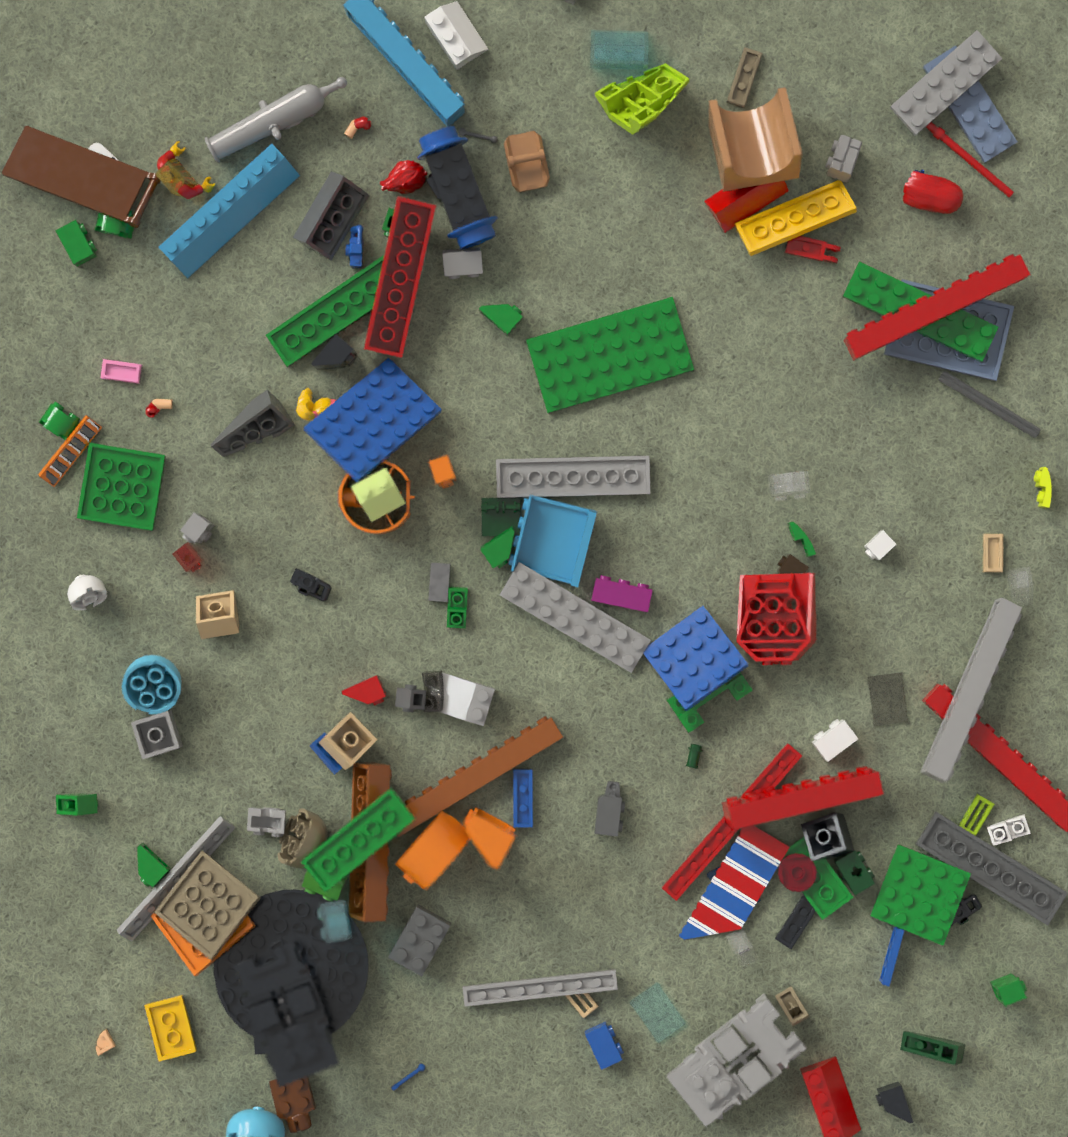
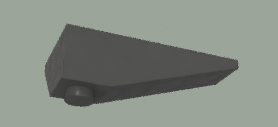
M266 390L243 409L211 443V447L222 457L245 449L246 444L256 442V444L262 443V438L270 435L273 438L280 436L293 427L294 422L280 401L270 391Z

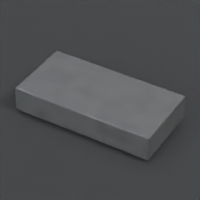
M431 563L428 601L448 602L450 564Z

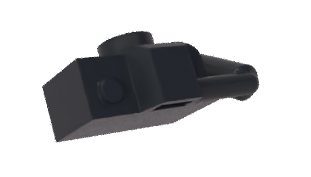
M298 568L295 569L290 580L292 585L299 586V593L305 596L310 595L323 602L327 601L332 589L330 584ZM320 586H323L322 594H317ZM303 588L308 591L307 593L302 592L301 589Z
M975 894L961 899L952 925L956 922L963 925L969 921V916L982 908V904ZM970 901L974 906V908L970 909L967 905V903Z

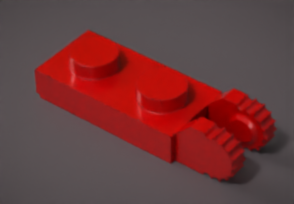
M798 236L787 241L785 254L837 264L838 259L836 257L826 256L824 253L825 249L832 252H840L841 247L827 244L825 241Z

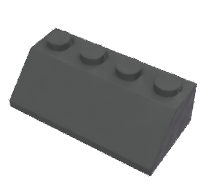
M331 171L293 238L332 261L369 194L346 177Z

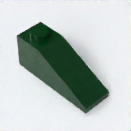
M904 1031L900 1050L952 1065H958L963 1061L966 1044L940 1037Z

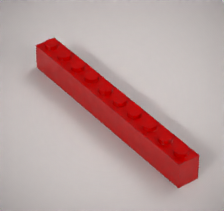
M1011 254L1003 258V263L997 265L994 262L986 266V271L982 273L979 270L968 275L969 279L965 281L959 279L951 283L952 287L946 290L942 287L934 291V295L929 298L925 295L917 299V304L910 306V304H906L900 307V312L894 315L892 312L887 313L877 323L873 320L865 324V328L860 331L856 328L848 332V337L843 341L853 361L1026 279L1031 274L1021 254L1017 256Z
M936 684L922 701L943 720L952 701L953 695L951 693L953 691L945 684L943 686ZM976 713L975 717H977L975 725L969 729L967 743L1063 831L1068 832V801L1065 799L1066 795L1057 788L1055 790L1050 786L1052 782L1043 775L1041 777L1037 774L1036 771L1038 769L1030 762L1028 764L1022 760L1024 756L1016 749L1012 751L1008 747L1009 742L1002 736L998 738L994 734V728L988 723L984 725L979 720L981 717Z

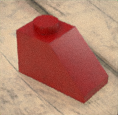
M378 675L341 691L343 695L363 703L370 704L373 702L374 706L384 702L383 698L387 696Z

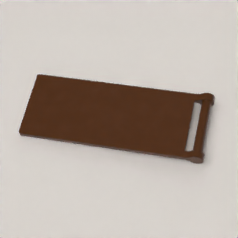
M29 126L24 127L2 170V175L115 218L134 228H139L140 219L157 184H160L162 177L156 173L144 171ZM145 180H150L133 217H129L128 214Z

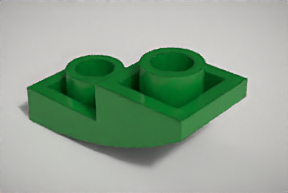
M449 587L447 628L466 629L468 588Z

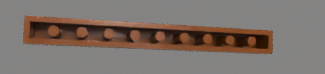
M544 716L536 721L537 726L532 729L530 726L520 731L521 735L517 738L511 736L503 741L504 746L499 749L495 746L487 751L489 755L484 758L478 756L470 761L472 763L471 766L467 768L462 766L454 771L456 775L451 778L445 776L440 779L438 786L434 788L429 786L421 791L423 795L418 798L414 795L405 801L406 806L416 819L399 832L397 836L400 837L563 738L552 717L547 718Z

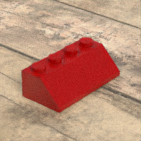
M835 1056L800 1068L823 1137H852L858 1133L861 1127L837 1057Z

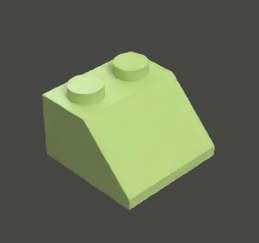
M386 468L351 487L371 522L406 504Z

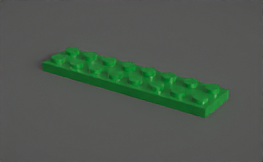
M384 255L266 334V337L287 368L372 311Z
M859 261L842 297L884 316L890 312L894 315L900 312V307L906 304H910V306L917 304V299L925 295L929 298L932 295ZM961 309L915 332L972 359L983 362L998 330V326Z

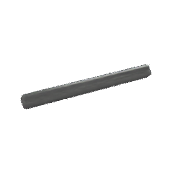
M946 371L940 375L939 381L1033 438L1039 435L1041 429Z

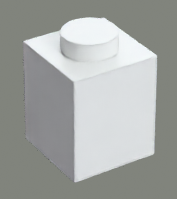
M882 530L864 546L867 549L865 553L872 560L874 558L880 560L896 543Z

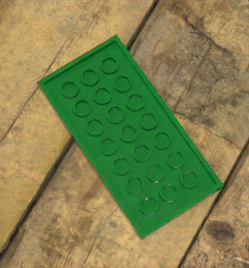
M673 297L526 339L547 413L694 371Z

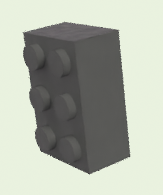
M418 904L388 958L422 977L450 928L451 922Z

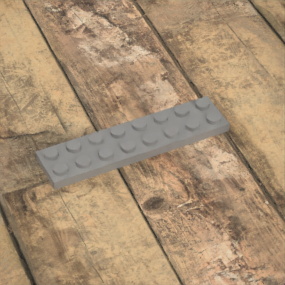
M650 457L496 459L497 498L529 497L530 494L539 497L650 494Z
M518 562L499 594L630 673L634 670L651 641L649 638Z

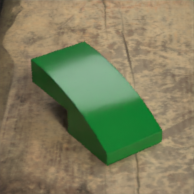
M793 521L787 523L793 541L801 539L806 556L815 555V549L805 532Z

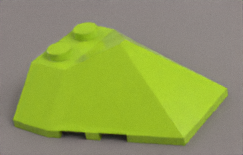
M665 63L643 71L644 75L636 78L629 76L625 82L616 84V82L610 83L595 92V97L609 119L633 135L648 126L660 115L690 82L688 77Z

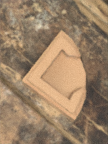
M107 1029L98 1037L96 1044L98 1056L116 1046Z

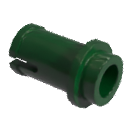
M691 743V746L688 747L690 751L686 766L698 769L700 754L703 752L702 746Z

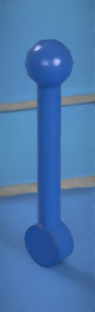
M419 1064L416 1070L391 1087L392 1090H396L418 1072L424 1071L425 1065Z

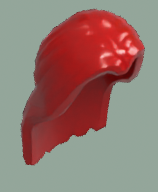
M913 171L910 174L912 177H909L908 182L904 185L903 202L917 209L951 214L956 212L963 202L964 195L960 186L943 177Z

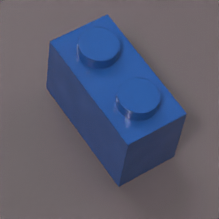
M606 1021L585 1031V1036L601 1070L622 1060L621 1054L624 1053L620 1043H615L613 1039L616 1036L611 1025L607 1026Z

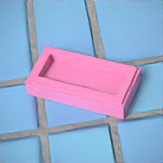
M103 359L101 379L139 384L142 365Z

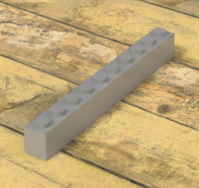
M1004 598L995 600L920 773L940 783L947 782V780L952 778L954 773L953 766L955 762L959 761L962 754L960 750L969 739L968 732L970 727L972 728L976 723V713L982 708L984 704L983 697L991 688L992 683L990 681L992 676H995L998 672V662L1000 658L1004 657L1007 651L1005 646L1014 635L1013 628L1021 619L1022 614L1020 612L1022 607Z

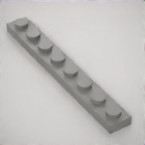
M220 816L117 929L119 935L133 941L152 920L151 915L199 853L203 850L208 855H211L235 829L234 825Z
M616 969L463 986L464 1005L474 1006L618 990Z

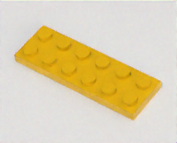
M837 180L735 223V227L751 257L856 213L857 209L842 181Z

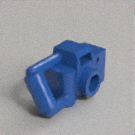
M357 225L351 227L350 243L346 244L345 249L346 256L350 257L351 268H363V226Z

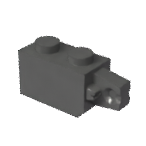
M608 781L605 794L598 797L595 834L618 836V832H622L623 820H620V813H624L625 801H622L620 796L619 782Z

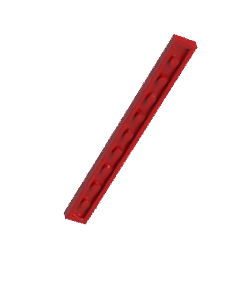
M787 743L740 798L745 797L746 793L756 792V794L764 793V789L775 788L802 755ZM723 816L661 888L677 901L739 829L733 830L727 826L725 816Z

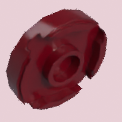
M794 853L788 855L779 865L778 876L780 882L792 892L808 890L816 880L817 870L815 864L804 854Z

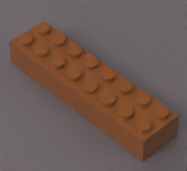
M355 762L353 764L351 820L390 789V779L392 777L390 765L375 762ZM388 842L350 872L349 916L363 922L386 921V915L388 914L386 898L389 892L387 886L389 867L387 862L390 854Z

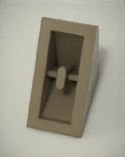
M792 986L775 996L792 1026L810 1017Z

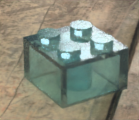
M340 900L320 904V908L317 910L319 920H323L324 928H321L322 940L326 939V943L353 939L347 901Z

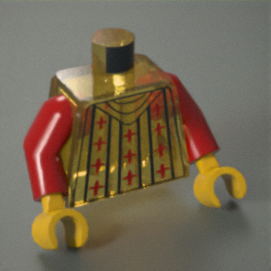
M177 141L170 150L157 160L158 171L155 174L173 195L191 199L202 194L203 191L210 193L215 186V183L209 184L211 177H206L202 185L198 184L178 159L175 158V156H180L185 150V147L183 149L177 147L180 141Z

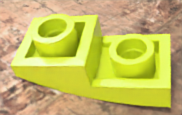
M1041 467L1039 471L1036 470L1034 481L1036 482L1035 487L1042 488V491H1039L1037 495L1038 507L1046 509L1050 508L1052 487L1048 468Z

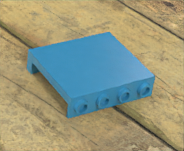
M530 494L529 499H524L522 509L526 511L524 517H520L518 528L521 531L519 536H515L513 546L516 547L515 554H511L508 564L512 566L511 571H514L518 562L546 578L570 583L571 586L578 587L597 511Z

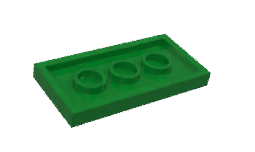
M805 837L791 845L784 858L794 853L804 854L810 858ZM826 859L813 861L817 870L816 880L808 890L802 891L822 920L854 898Z

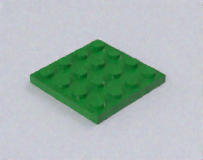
M89 443L77 518L154 531L166 455Z
M898 844L870 916L943 946L971 873Z

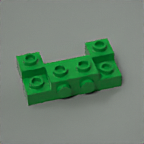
M738 673L688 711L683 708L674 695L667 699V702L689 733L705 723L696 709L726 689L730 691L736 701L753 690L744 676Z

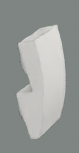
M1025 814L987 827L993 846L1031 834Z

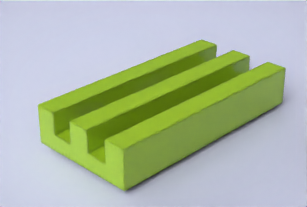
M977 794L959 826L976 836L995 804ZM979 800H981V803L978 806L976 812L974 813L967 827H965V824L968 821L970 815L972 814ZM985 803L988 804L976 827L971 831L970 829Z

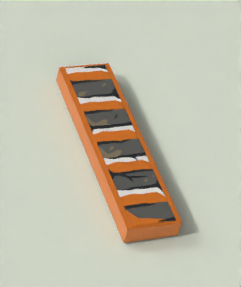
M86 415L38 474L39 477L55 487L102 427Z

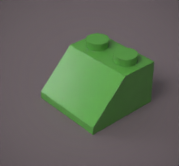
M307 870L301 887H304L305 891L310 894H322L323 898L328 901H338L347 876L327 892H324Z

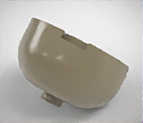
M303 808L299 809L295 817L291 816L285 826V833L279 840V843L282 844L281 852L277 854L279 861L293 868H305L301 861L327 841V827L323 819L319 815ZM289 832L296 833V836L300 839L289 835Z

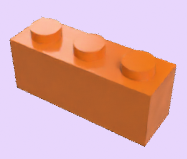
M446 455L429 461L436 484L442 486L443 489L453 486V482L457 480L449 457Z

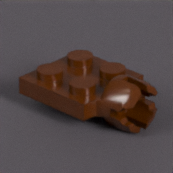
M309 1077L280 1088L276 1079L270 1080L269 1084L277 1116L287 1121L290 1133L309 1129L312 1126L309 1115L310 1111L316 1109Z

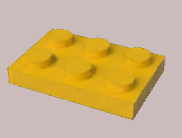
M183 994L144 1005L158 1061L197 1051Z

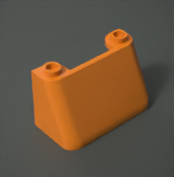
M475 807L474 810L470 809L465 817L466 820L463 824L466 826L465 832L489 866L497 870L516 836L513 834L516 828Z

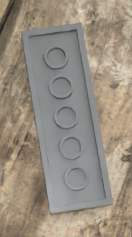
M976 30L894 102L890 109L916 136L1003 58Z

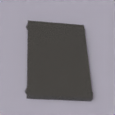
M902 672L867 677L874 726L908 722Z

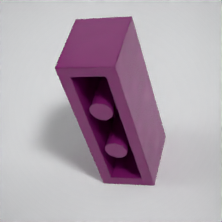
M600 575V579L595 578L591 601L648 612L653 591L648 589L649 585L638 583L637 586H632L630 581L619 579V582L611 581L612 577Z

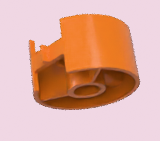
M385 460L380 465L392 467L389 471L391 478L397 470L406 480V512L396 524H394L389 513H387L386 517L391 527L383 530H369L358 525L351 518L347 507L363 508L352 488H347L352 478L346 474L338 488V506L346 519L356 528L371 534H386L400 528L411 515L410 500L415 499V496H410L411 481L398 466Z
M441 811L402 854L395 865L405 873L403 877L409 883L415 882L423 890L427 889L470 840V837L465 832V827L459 821Z

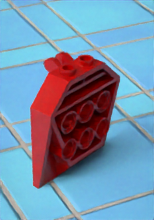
M815 573L740 575L737 643L754 661H762V665H792V661H798L817 641ZM757 600L760 602V608L758 610H756L755 608V602ZM775 600H777L779 604L776 610L773 608V602ZM793 600H796L797 602L796 609H793L791 607V602ZM775 623H777L779 626V631L777 633H775L773 629ZM793 623H796L798 627L795 633L792 631ZM756 624H759L761 627L759 633L755 631Z

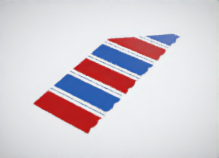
M754 825L743 827L740 835L736 837L735 843L732 844L731 850L726 854V859L722 861L721 867L716 871V876L712 878L711 884L707 886L706 892L703 893L701 900L697 903V908L693 910L692 916L687 920V925L683 927L679 937L685 940L740 930L784 858L789 846Z

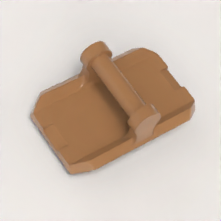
M535 131L508 136L504 142V148L512 186L519 193L547 187L550 176L541 136Z

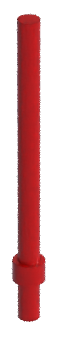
M932 122L926 126L933 133V137L944 142L1007 197L1014 193L1013 190L946 135L945 130L940 126L938 128Z

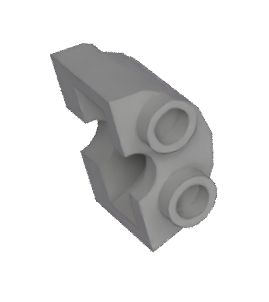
M267 807L248 808L247 831H253V835H265V832H271L273 837H283L285 833L286 810Z

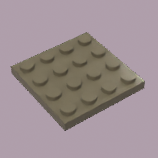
M202 850L154 913L210 960H213L261 897Z

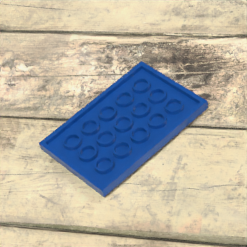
M387 358L304 427V431L358 483L438 416L442 409L390 358Z

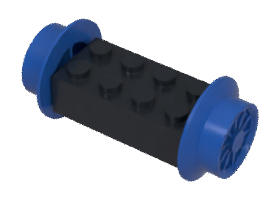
M455 126L436 130L420 138L419 142L423 151L417 159L426 160L453 230L447 237L457 239L460 250L479 245L496 237L492 225L498 217L489 216L463 145L468 142V138L459 137Z

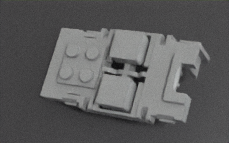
M765 993L755 1000L756 1004L748 1012L745 1009L739 1012L695 1047L696 1052L694 1054L691 1053L683 1060L684 1062L666 1075L705 1127L721 1116L723 1112L726 1113L736 1103L741 1105L742 1100L745 1099L746 1101L781 1074L782 1069L789 1068L788 1063L790 1060L793 1061L801 1055V1052L807 1049L794 1031L785 1038L772 1021L779 1017L780 1014L770 1003ZM743 1037L749 1044L751 1042H754L756 1044L754 1047L748 1049L744 1054L742 1052L745 1049H747V1045ZM759 1048L761 1052L749 1062L746 1057ZM738 1056V1059L734 1060L727 1068L724 1066L726 1060L730 1062ZM742 1061L744 1066L738 1070L739 1077L735 1072L731 1074L729 1071Z

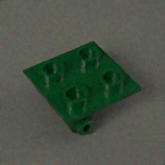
M481 498L482 536H498L511 526L515 529L514 536L520 535V528H518L520 498Z

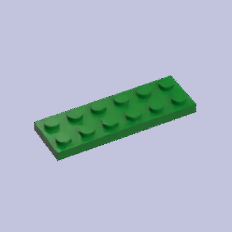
M391 788L302 860L301 863L323 891L327 892L416 818Z

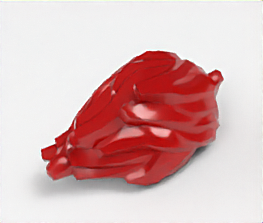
M410 160L400 161L389 173L388 178L380 181L381 190L400 192V194L413 193L416 189L423 186L428 172L418 162Z

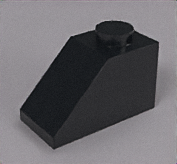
M899 1082L877 1088L878 1095H875L879 1107L882 1106L886 1112L908 1123H913L902 1086Z

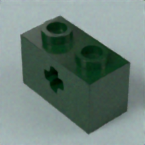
M853 851L833 860L854 895L875 884L873 881L875 876L869 867L866 869L863 862L865 859L860 851ZM852 868H860V870H858L859 874H851V872H853Z

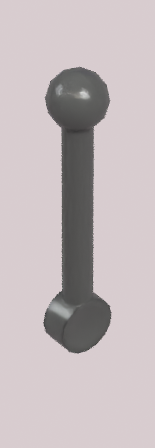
M464 128L459 130L460 136L468 135L490 140L492 143L498 141L496 136L489 137L468 132Z

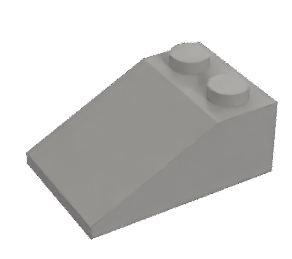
M440 672L429 709L484 726L495 688Z

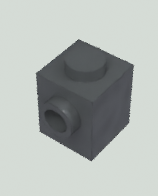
M405 684V688L397 687L395 707L403 708L402 711L414 712V709L424 710L426 690L416 689L417 685Z

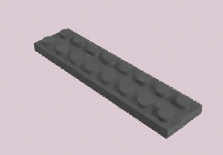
M936 811L916 842V845L945 863L971 873V879L1046 925H1049L1068 892Z

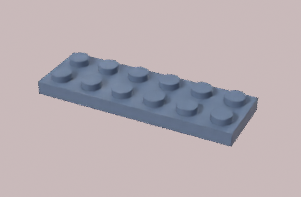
M957 46L952 47L924 65L923 69L926 74L954 51ZM979 81L948 107L983 163H986L1017 143L1016 138Z

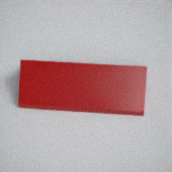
M785 181L723 191L722 189L704 202L724 233L735 227V223L751 217L789 192Z

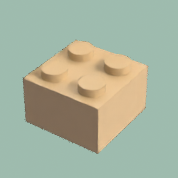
M350 712L319 744L346 770L377 739Z

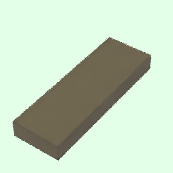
M744 47L726 103L745 108L761 60V52Z

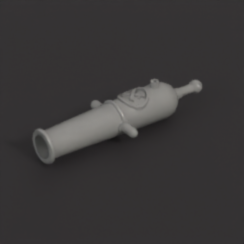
M339 77L335 82L320 88L311 84L302 85L267 105L265 100H261L259 102L260 110L211 138L205 137L206 145L215 161L220 163V159L272 134L276 140L281 139V130L292 128L308 117H314L322 109L324 98L339 88H345L347 80L344 77Z

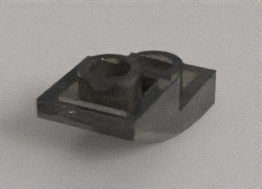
M425 671L422 673L424 690H426L424 712H441L444 700L442 671Z

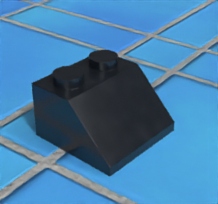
M335 335L311 364L317 370L345 368L346 365L351 366L357 353L338 335Z
M834 812L801 824L811 861L834 858L855 851L844 814Z

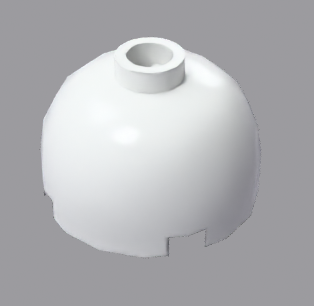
M83 574L77 576L70 584L67 595L72 609L86 610L85 606L93 602V607L102 603L107 598V590L99 578Z

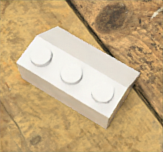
M457 1L440 6L424 17L425 23L456 70L488 50L486 44Z

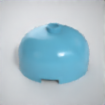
M158 655L143 656L133 661L127 668L122 682V693L127 703L135 710L139 709L149 712V714L163 713L172 708L179 698L182 686L181 675L177 667L170 660Z
M253 1107V1109L237 1112L229 1120L226 1130V1137L285 1136L282 1120L276 1114L266 1111L262 1107Z

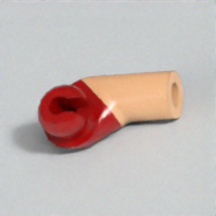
M367 117L352 120L344 135L352 139L358 129H370L371 121Z
M154 399L146 407V415L153 418L161 409H172V400Z

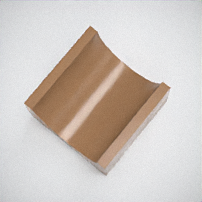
M786 87L779 88L774 98L765 105L749 111H727L718 105L717 100L709 101L708 126L723 191L799 178L802 153Z

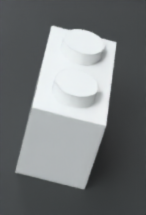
M837 719L829 725L830 729L826 732L820 731L813 737L815 740L812 741V744L827 762L858 740L845 720L839 721Z

